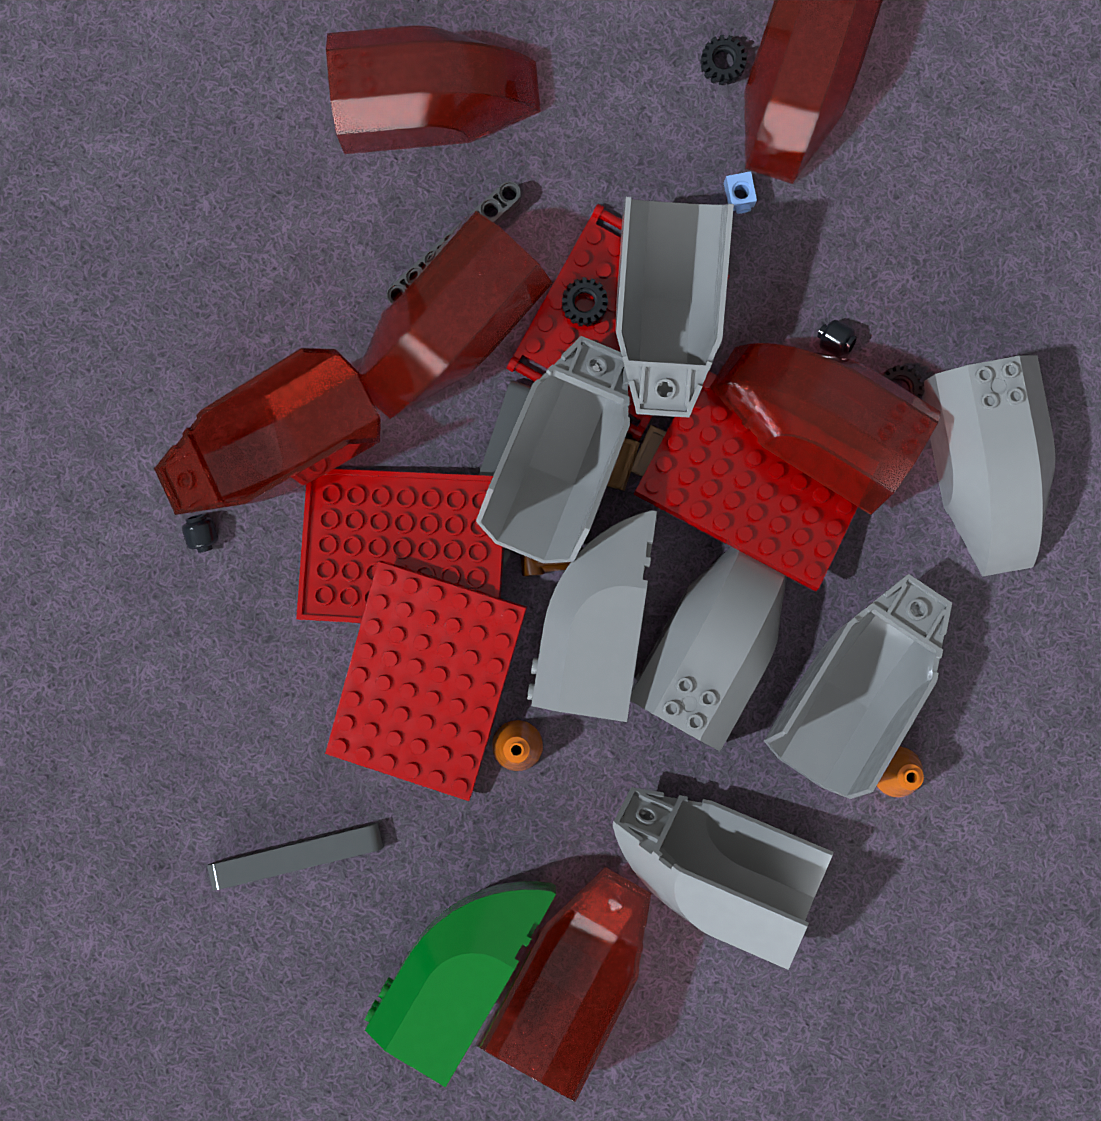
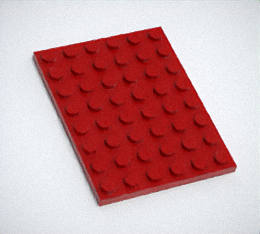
M708 371L690 417H674L634 495L802 585L817 591L879 461Z
M307 468L296 619L361 623L377 563L380 560L501 598L504 547L495 544L476 522L493 476Z
M382 560L378 561L325 754L470 801L527 606Z

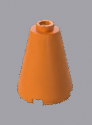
M514 720L505 723L497 730L493 738L492 750L496 760L503 767L512 771H523L532 767L539 760L543 750V741L539 731L532 724L521 720ZM518 745L522 751L515 753L512 751V747Z
M899 747L878 782L877 787L884 794L891 797H905L913 793L922 785L924 779L923 766L919 757L910 749Z

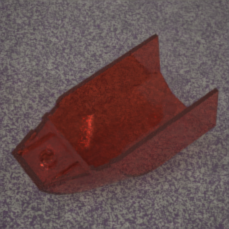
M773 0L744 90L745 169L790 184L795 182L837 125L846 109L860 73L883 0Z
M400 26L327 33L326 57L330 102L336 136L344 154L470 143L483 135L491 134L506 125L514 124L541 112L536 61L519 52L432 26Z
M477 211L467 215L382 311L352 386L389 419H392L474 371L504 340L553 282L540 264L502 228Z
M752 343L735 347L710 386L729 410H733L739 416L743 426L753 432L758 438V443L763 448L870 515L894 494L914 466L939 423L941 413L938 409L864 364L847 358L780 344Z
M300 348L200 410L196 415L197 419L194 423L184 430L182 438L176 445H172L154 470L175 515L257 503L295 490L380 443L381 417L360 373L336 349Z
M606 867L602 869L538 930L516 966L475 1046L576 1102L638 979L651 893Z

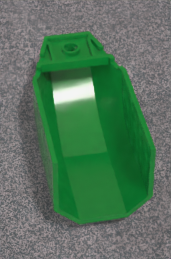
M520 881L495 885L470 894L447 908L418 937L394 978L388 977L378 995L381 998L380 1002L375 999L364 1019L368 1022L365 1031L385 1052L446 1087L519 963L515 959L522 945L528 946L533 932L542 921L556 895V885L540 881Z

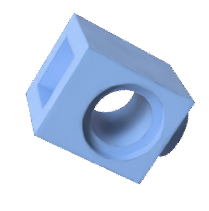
M751 171L726 176L724 187L728 204H734L733 211H736L737 214L751 211V208L757 202ZM743 190L747 197L739 199L735 196L734 191Z

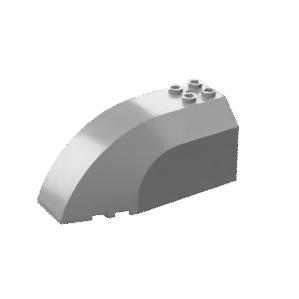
M631 197L624 198L616 303V335L637 414L690 417L706 375L722 342L734 204H688L634 200Z
M580 336L562 354L561 358L554 365H551L540 379H537L532 384L476 519L479 526L495 544L541 563L574 562L591 529L630 426V417H628V406L630 404L628 396L629 382L621 352Z
M1038 356L1009 357L966 365L934 374L924 381L922 399L945 511L952 519L958 534L961 535L968 552L982 576L1032 568L1039 552L1055 472L1054 437Z
M657 511L635 515L602 532L579 552L574 562H571L563 573L546 612L539 658H533L531 674H536L535 684H529L527 700H532L531 706L557 712L627 722L648 584L647 580H643V573L645 567H650V554Z
M730 547L686 587L633 682L630 701L701 742L721 751L764 674L775 650L787 576Z
M907 574L837 630L812 661L764 739V742L775 756L819 787L846 798L852 799L872 793L937 682L939 674L937 670L939 660L942 658V644L944 635L947 633L952 602L910 574Z
M631 787L613 821V829L624 857L639 879L664 904L704 933L789 970L809 924L805 920L834 852L710 800L703 799L701 803L689 801L687 796L679 795L677 799L665 797L663 792Z

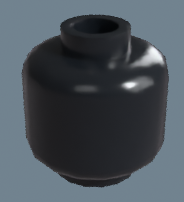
M832 320L828 325L823 324L817 335L820 338V348L837 357L850 354L857 341L855 330L838 320Z
M198 514L185 519L186 523L182 525V532L187 547L189 549H197L198 553L213 549L212 544L216 543L219 539L213 519L206 517L205 514Z

